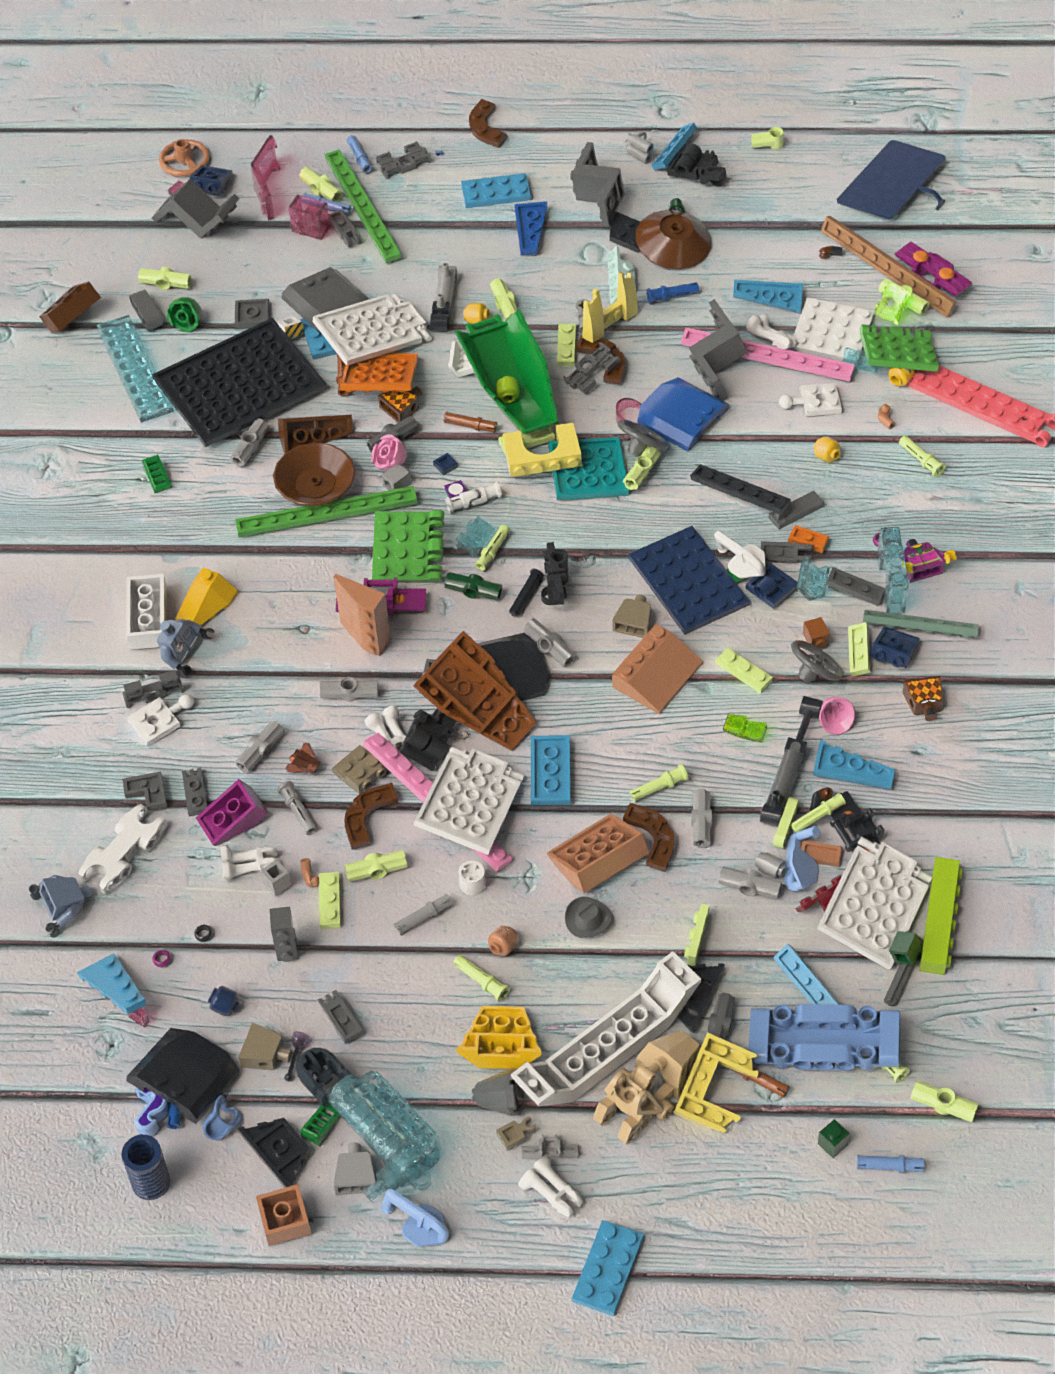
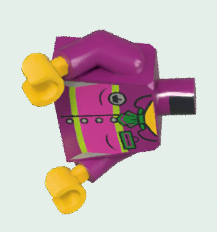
M910 539L907 541V547L900 557L898 570L902 572V575L907 573L910 583L943 574L944 562L949 564L950 560H957L954 550H948L943 553L937 548L932 547L929 542L918 544L916 539Z

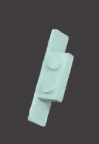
M617 246L607 256L610 304L617 301L618 273H624L625 278H627L628 272L631 273L636 288L635 264L620 259V250Z

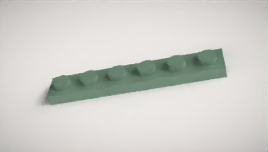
M872 610L864 611L863 622H867L871 626H877L878 624L886 625L888 628H897L899 626L905 627L904 629L909 631L922 629L926 633H935L937 631L948 636L960 634L964 638L977 637L978 624Z

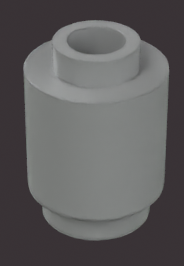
M761 852L755 862V866L758 867L759 871L775 879L778 876L782 877L786 870L785 861L768 852Z

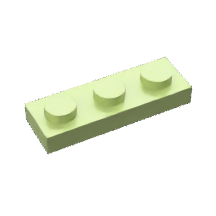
M559 324L557 366H575L576 324Z
M551 426L525 435L521 432L525 448L555 440ZM502 436L499 437V444L505 454Z
M867 623L849 626L850 674L853 677L871 673L869 626Z
M729 648L716 658L718 666L759 693L772 682V676Z
M339 872L319 873L320 929L341 928Z
M701 904L700 910L695 912L693 923H696L695 929L691 928L689 940H691V945L686 946L684 957L687 958V965L695 966L697 963L709 917V905Z

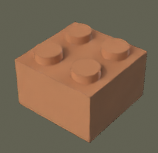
M299 1184L256 1196L268 1246L311 1234Z

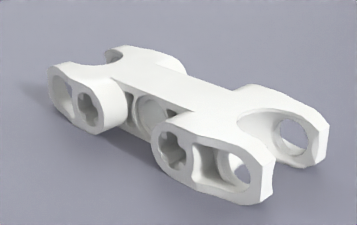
M139 804L117 823L115 833L118 836L106 849L97 846L87 856L78 873L80 879L86 882L96 874H105L99 887L105 895L110 893L129 876L132 870V865L129 862L138 851L143 849L149 852L159 842L168 825L166 818L161 816L150 824H143L141 822L147 813L145 806Z

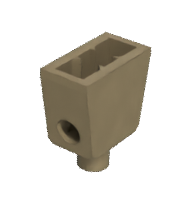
M636 595L635 600L624 599L612 620L614 632L640 638L646 636L649 631L651 604L646 603L647 598L644 595Z
M252 1023L238 1058L240 1066L243 1068L274 1070L278 1060L290 1061L292 1050L283 1048L284 1042L280 1034Z

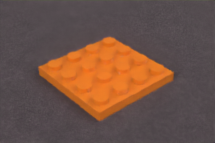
M387 353L348 366L345 365L340 389L347 392L411 391L418 363V353Z

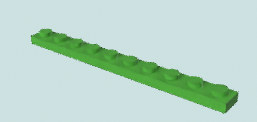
M340 149L326 153L325 160L385 263L401 259V252Z
M414 486L335 500L329 504L303 506L235 519L238 536L244 537L415 505L418 502Z

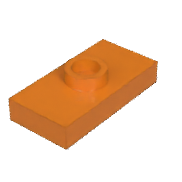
M797 525L794 526L788 537V542L813 544V549L810 550L823 553L829 541V536Z

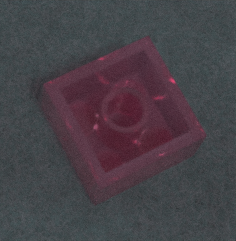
M297 194L288 207L292 232L322 240L330 228L327 203Z

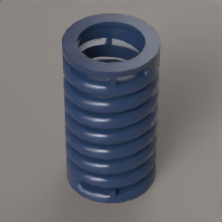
M147 1134L133 1136L124 1144L121 1154L132 1190L141 1199H158L167 1192L170 1186V1176L161 1146L153 1136Z

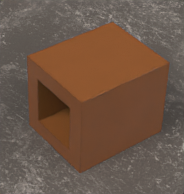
M822 617L805 621L803 635L806 641L820 649L829 646L830 633Z

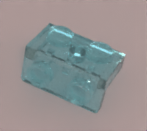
M809 558L802 559L797 582L798 591L809 601L825 596L830 568L828 566L818 568Z

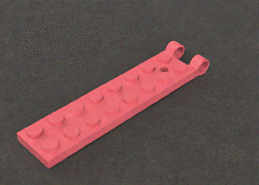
M940 365L937 372L914 370L913 378L906 384L913 389L1032 441L1040 447H1045L1051 440L1050 434L1041 430V428L1047 425L1055 430V413L1050 415Z

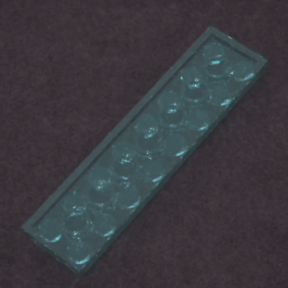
M126 315L97 325V330L140 423L174 412L171 402L152 378V374L156 373V370L130 316Z

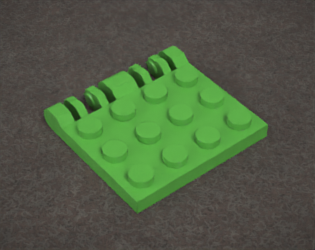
M861 324L860 336L868 365L937 372L939 364L931 341V332L929 330H922L921 333L920 330L916 329L914 337H911L910 329L905 328L903 335L902 328L889 327L887 333L886 326H882L880 334H877L875 325H871L870 328L866 324Z
M432 510L430 512L375 511L372 580L394 579V577H398V582L406 583L442 582L441 571L443 567L441 565L428 566V562H442L443 556L439 554L443 553L444 540L441 538L444 537V533L442 531H430V528H441L444 526L445 512L442 510Z

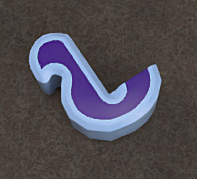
M136 1087L137 1096L148 1103L135 1119L139 1135L147 1134L154 1136L159 1131L157 1122L163 1120L168 1115L169 1102L147 1088L143 1092Z

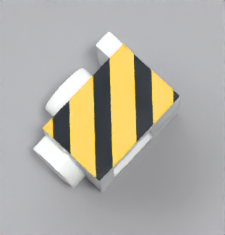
M294 316L276 321L290 339L303 334V323Z

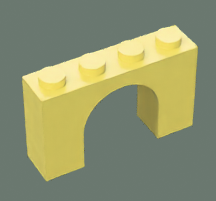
M574 423L556 425L558 446L554 451L543 455L533 454L524 447L520 431L504 433L503 446L510 476L517 477L582 466L581 451Z

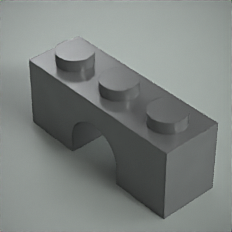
M290 906L271 908L270 925L277 961L289 962L298 959L297 937L295 928H293Z

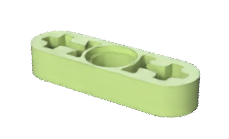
M788 798L775 834L773 846L784 848L791 829L790 825L793 823L798 809L799 799Z

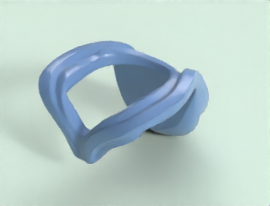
M220 1095L215 1102L213 1112L202 1124L204 1135L211 1140L222 1139L241 1123L242 1114L238 1109L228 1107L226 1098ZM220 1109L224 1112L235 1114L232 1122L227 1123L221 1118Z

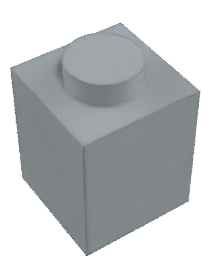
M400 464L391 467L382 474L383 487L387 490L408 487L411 484L409 470Z
M275 860L261 870L263 883L274 896L291 886L289 872L278 860Z

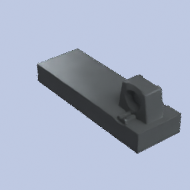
M813 490L792 501L782 515L770 512L768 518L780 530L824 507V501Z
M832 567L826 582L828 588L837 592L840 590L876 606L879 605L885 589L835 567Z

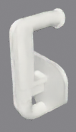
M715 532L719 553H725L729 549L736 554L728 564L729 571L740 579L760 577L766 574L765 553L763 550L753 544L741 547L723 533Z

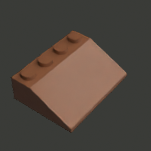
M335 574L333 577L340 623L363 650L380 656L391 640L385 593Z
M655 624L612 673V688L660 714L703 664V661L672 632Z
M609 814L547 852V856L574 887L585 893L603 881L608 880L619 871L624 870L635 861L642 859L649 851L643 833L615 815Z

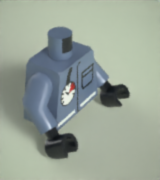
M189 619L164 621L160 624L162 632L157 638L161 659L173 669L176 668L179 677H188L184 670L189 673L192 672V668L189 665H181L199 638L198 632L201 633L203 639H212L206 633L207 631L215 633L212 628L203 629L201 625Z
M52 875L49 878L42 879L39 886L32 884L29 887L31 898L38 900L42 897L52 921L56 920V923H48L45 927L47 932L54 929L49 934L51 938L57 937L59 935L58 928L65 926L81 911L84 899L91 898L90 887H79L76 879L73 877Z

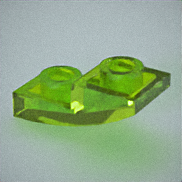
M728 714L723 731L742 739L762 743L768 727L764 722L748 721L747 716Z

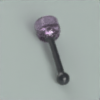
M293 1032L291 1043L295 1050L288 1073L284 1076L287 1082L293 1079L292 1071L299 1049L304 1048L309 1040V1036L303 1032Z

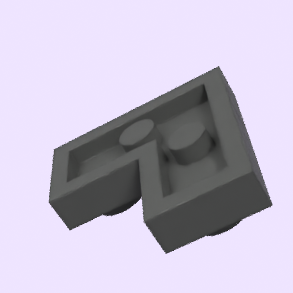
M161 771L122 779L126 799L145 795L147 811L167 808Z

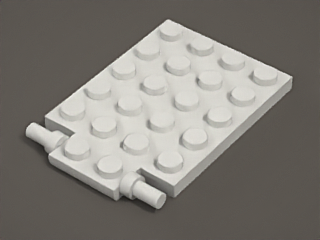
M394 293L391 298L386 294L313 316V323L346 366L422 342V337L426 342L432 339L427 332L428 325L410 301L405 302L397 293Z
M452 746L415 819L414 826L488 855L523 781L524 775L513 771V768L508 767V762L473 748L470 752Z
M861 836L857 844L869 851L860 846L855 848L817 929L889 970L894 963L889 948L897 931H909L929 887L927 884L916 879V877L929 884L932 876L921 871V868L916 865V860L884 842L880 844L872 843Z

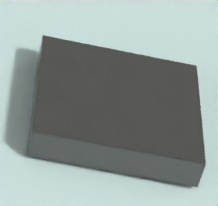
M269 299L235 300V329H249L270 319Z

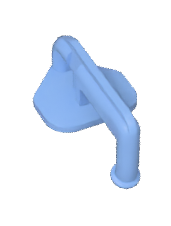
M818 826L793 833L788 839L784 882L790 891H798L817 882V863L811 856L800 849V845L803 839L809 837L817 838L819 836L820 830Z
M393 1189L386 1191L381 1207L382 1212L385 1214L392 1213L395 1205L410 1215L402 1226V1235L406 1240L417 1247L446 1243L449 1231L444 1224L443 1215L427 1204L417 1206Z

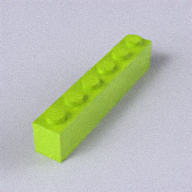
M935 856L919 969L921 972L944 975L945 968H950L951 955H948V950H952L954 938L950 937V932L954 933L956 920H952V917L957 915L958 903L954 901L955 897L959 898L960 886L957 885V880L961 881L963 870L959 868L960 860Z

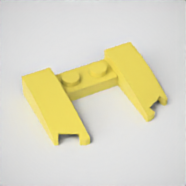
M618 273L617 301L603 310L600 293L596 288L592 291V302L584 301L582 338L594 343L604 336V329L622 318L627 321L638 314L637 293L631 273H627V278H625L624 273Z
M707 1033L673 1114L725 1133L724 1127L732 1120L738 1122L741 1116L703 1100L717 1064L757 1078L758 1071H753L752 1058H757V1054Z

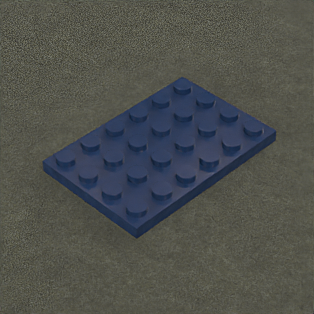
M693 526L628 554V559L684 635L749 606V599Z

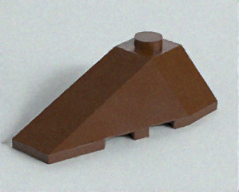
M352 414L279 418V438L284 454L299 445L314 442L327 443L352 433Z

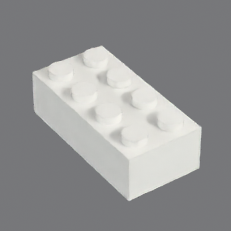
M164 574L127 577L126 637L129 648L133 650L159 647L157 638L162 632L160 624L167 621V585Z

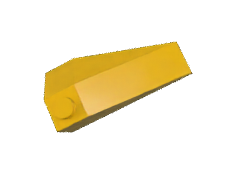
M203 567L194 579L174 621L189 619L201 625L202 628V624L209 619L215 618L216 613L221 609L225 610L231 604L238 590L221 574Z

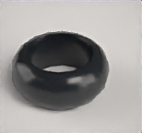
M203 924L195 929L194 936L200 942H207L212 938L213 930L210 926ZM202 930L209 931L208 935L203 937L198 934Z

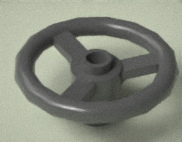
M625 419L617 422L618 427L632 437L628 444L629 448L627 451L639 457L648 445L661 450L669 448L667 440L654 431Z
M795 640L791 643L792 652L803 663L798 673V676L803 681L811 683L818 675L834 681H839L843 677L842 669L838 663L820 648L803 640ZM801 648L810 651L814 655L806 654ZM824 661L832 668V670L835 673H832L824 667Z

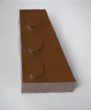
M89 281L74 285L39 317L51 333L57 331L60 333L67 328L70 322L76 320L81 313L97 302L101 296Z

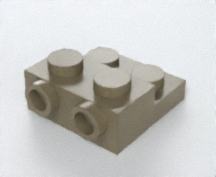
M361 745L357 746L332 768V773L358 794L368 790L378 778H382L388 771L374 755Z

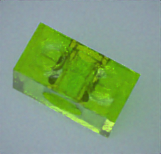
M888 283L883 288L881 301L875 307V315L897 325L911 292ZM894 299L895 304L892 307H888V302Z

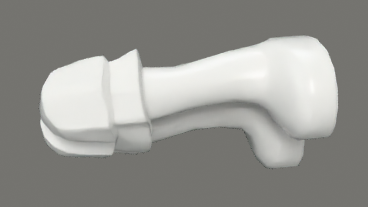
M762 314L760 317L753 315L749 319L746 326L748 333L769 339L773 342V346H777L780 349L785 350L796 347L797 340L795 337L783 330L777 331L769 326L770 317L768 315Z
M397 706L386 708L383 711L382 718L379 713H373L366 718L365 724L368 729L376 733L379 732L396 749L402 746L406 736L398 725L400 712ZM383 721L393 733L394 738L391 739L390 735L388 734L384 726Z
M220 845L224 880H230L237 875L251 871H259L261 873L263 868L278 860L275 858L277 856L276 848L257 847L250 851L234 853L228 845ZM256 860L255 862L234 865L236 863Z
M547 1156L540 1158L534 1164L533 1169L530 1168L524 1174L518 1184L523 1190H528L531 1187L536 1189L549 1201L553 1208L557 1209V1212L567 1217L574 1213L571 1207L565 1203L567 1199L578 1208L583 1204L579 1193L573 1190L571 1185H567L551 1168V1161ZM538 1175L546 1178L559 1193H555Z

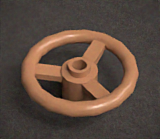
M179 139L165 146L160 152L158 161L160 167L167 174L187 177L192 175L201 165L207 166L210 154L208 148L201 142ZM196 148L203 153V160L197 166L192 160V152ZM171 150H175L174 154L166 156ZM177 160L179 163L187 164L190 169L175 170L166 163Z

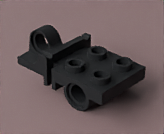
M689 144L685 150H679L667 169V175L698 180L700 177L701 184L706 185L710 180L714 186L720 187L726 180V168L717 166L718 157L713 150L710 153L709 150L702 153L699 146Z
M554 542L546 543L547 550L543 551L545 573H547V587L541 591V600L546 605L564 604V598H567L564 585L569 580L568 554L563 549H555Z
M420 709L413 716L415 719L399 752L432 771L448 749L447 741L452 736L450 734L454 732L453 728L456 720L438 709L433 712L432 716Z

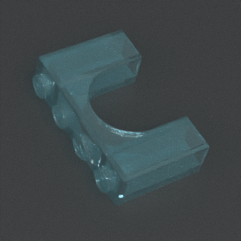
M880 528L877 559L879 570H885L886 572L885 611L887 613L905 614L909 584L900 528Z

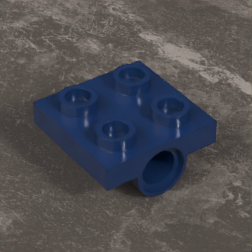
M769 563L766 566V574L760 577H753L746 583L745 589L774 609L798 588L799 583L772 563Z

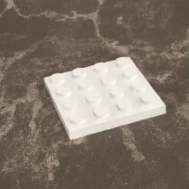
M807 297L793 336L797 340V345L790 350L858 365L863 350L860 326L861 324H866L870 328L874 311Z

